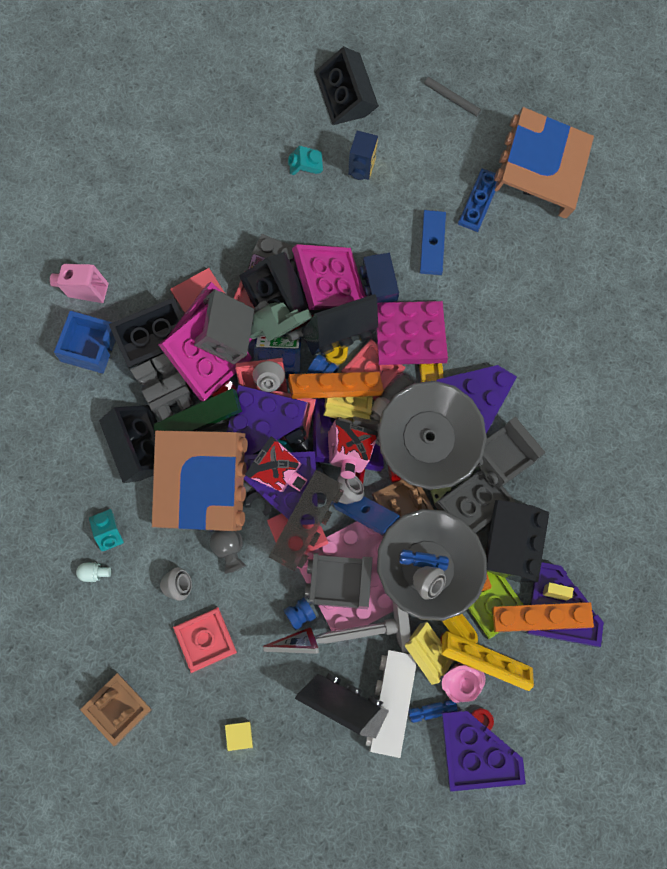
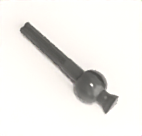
M215 530L210 538V547L217 557L225 558L224 573L227 574L244 568L246 565L238 558L237 554L243 547V538L240 532Z

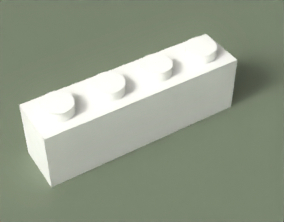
M388 650L387 655H382L379 670H383L382 680H377L375 695H379V700L384 702L382 707L389 710L376 739L366 738V746H370L369 752L401 757L417 664L411 654Z

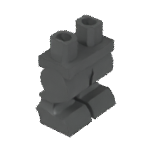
M165 353L152 359L154 365L149 360L131 369L136 380L143 386L141 390L151 410L161 420L173 416L170 408L177 404L181 411L193 407L191 399L193 394L187 382ZM157 370L163 375L162 381L159 380Z

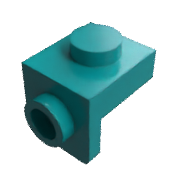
M298 146L288 157L290 174L295 175L300 170L320 174L323 171L322 151Z
M112 509L89 517L93 537L101 551H106L124 543Z

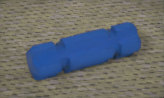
M405 549L401 551L399 557L401 564L409 565L413 563V566L417 567L429 566L445 571L449 565V558L447 556L439 555L436 557L435 554L417 551L412 553L411 550Z
M447 700L443 704L438 702L424 705L420 709L418 707L409 709V718L411 722L415 723L422 721L421 719L423 718L428 720L442 717L441 712L458 711L457 704L452 700Z

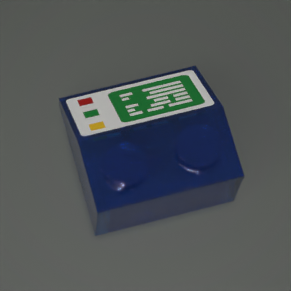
M265 336L257 337L254 345L253 361L283 358L286 379L289 378V374H300L301 338L290 342L287 336H280L271 341H267Z

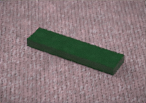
M232 388L153 424L154 430L198 432L242 412L237 391Z

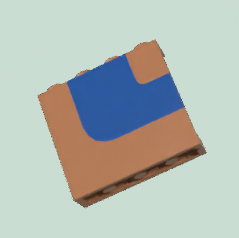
M523 107L518 115H513L510 127H512V130L505 139L504 144L507 145V148L502 152L499 160L502 165L494 177V181L497 182L494 191H498L503 184H507L561 206L558 216L566 219L576 209L594 136Z
M155 431L152 527L220 531L242 530L245 522L243 501L246 498V489L243 487L247 472L244 456L248 447L245 433Z

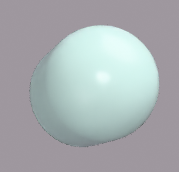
M96 562L82 563L78 566L76 575L83 582H96L101 577H110L111 568L101 567Z

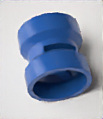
M319 354L311 363L307 373H337L339 366L334 363H328L326 358Z
M304 597L298 600L294 607L289 606L283 610L295 631L300 629L304 622H311L316 619L312 608Z

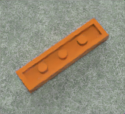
M379 372L289 374L288 378L292 399L382 396L384 391Z
M591 602L499 606L492 608L494 632L594 627Z

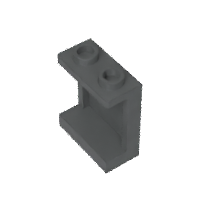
M215 289L204 298L203 304H208L204 329L195 338L194 346L232 364H236L247 355L254 309Z
M515 416L505 427L487 438L482 460L477 467L485 474L488 483L499 490L536 463L546 452Z
M314 553L313 559H308L307 573L312 574L311 583H306L305 598H309V605L368 610L373 557L357 559L322 556L319 553Z

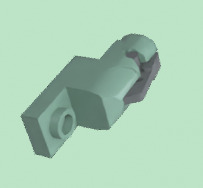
M262 301L254 308L250 338L256 339L257 337L265 336L267 341H271L308 321L312 316L308 309L300 313L297 309L289 312L283 302L269 304L266 301Z

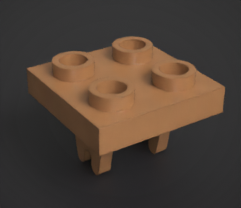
M403 479L372 494L376 503L393 511L400 517L421 509L434 510L423 488L410 485Z
M117 673L80 710L113 746H116L153 709Z

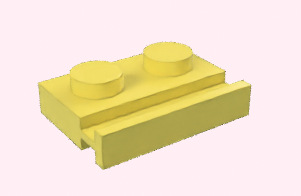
M373 396L325 398L323 416L334 419L340 417L347 420H352L354 416L370 419Z
M424 622L417 627L409 638L410 641L404 646L431 685L441 681L440 677L445 675L454 660L441 655L442 644L429 623Z

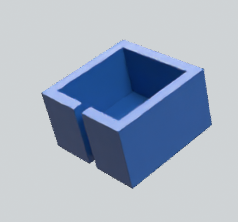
M70 311L54 350L55 355L60 362L104 374L110 358L108 350L112 351L116 342L109 326L113 322Z

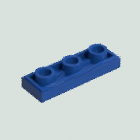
M481 169L458 225L476 232L479 231L495 194L494 190L497 182L494 181L496 173Z
M424 210L420 274L442 275L446 212Z
M365 496L358 502L344 504L336 501L333 504L336 510L382 536L400 518L398 514Z

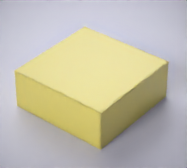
M549 582L544 586L543 595L567 601L572 598L574 588Z
M250 722L225 725L227 751L253 748Z

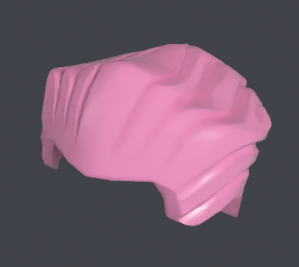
M457 663L443 676L442 689L455 703L473 701L478 697L485 685V674L465 664Z

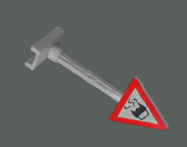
M393 602L394 619L384 620V622L324 632L319 635H314L312 628H306L264 645L263 651L316 654L319 653L318 643L327 644L386 633V635L396 634L397 643L401 651L407 653L408 650L404 645L410 641L409 638L411 637L409 617L407 612L400 610Z

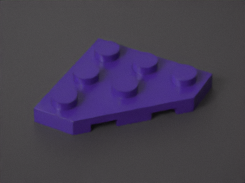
M496 365L437 379L436 381L456 386L473 399L484 418L487 433L517 376Z
M238 385L237 395L242 412L230 417L227 432L245 433V438L248 442L245 455H254L262 450L271 436L279 440L303 425L308 402Z
M315 398L313 410V451L316 454V462L330 464L328 431L336 419L323 416L325 399ZM375 444L371 458L364 469L381 472L384 467L383 456L380 446Z
M315 451L291 453L301 463L297 473L308 480L300 492L290 485L283 492H280L247 476L244 477L248 484L256 489L293 525L319 524ZM258 454L244 456L247 471Z
M541 563L539 581L533 582L530 605L588 603L578 587L569 579L562 566ZM550 582L574 588L573 596L567 601L544 596V586ZM592 610L593 628L527 631L526 634L599 648L602 642L604 622Z
M467 710L441 712L450 792L526 784L523 758Z

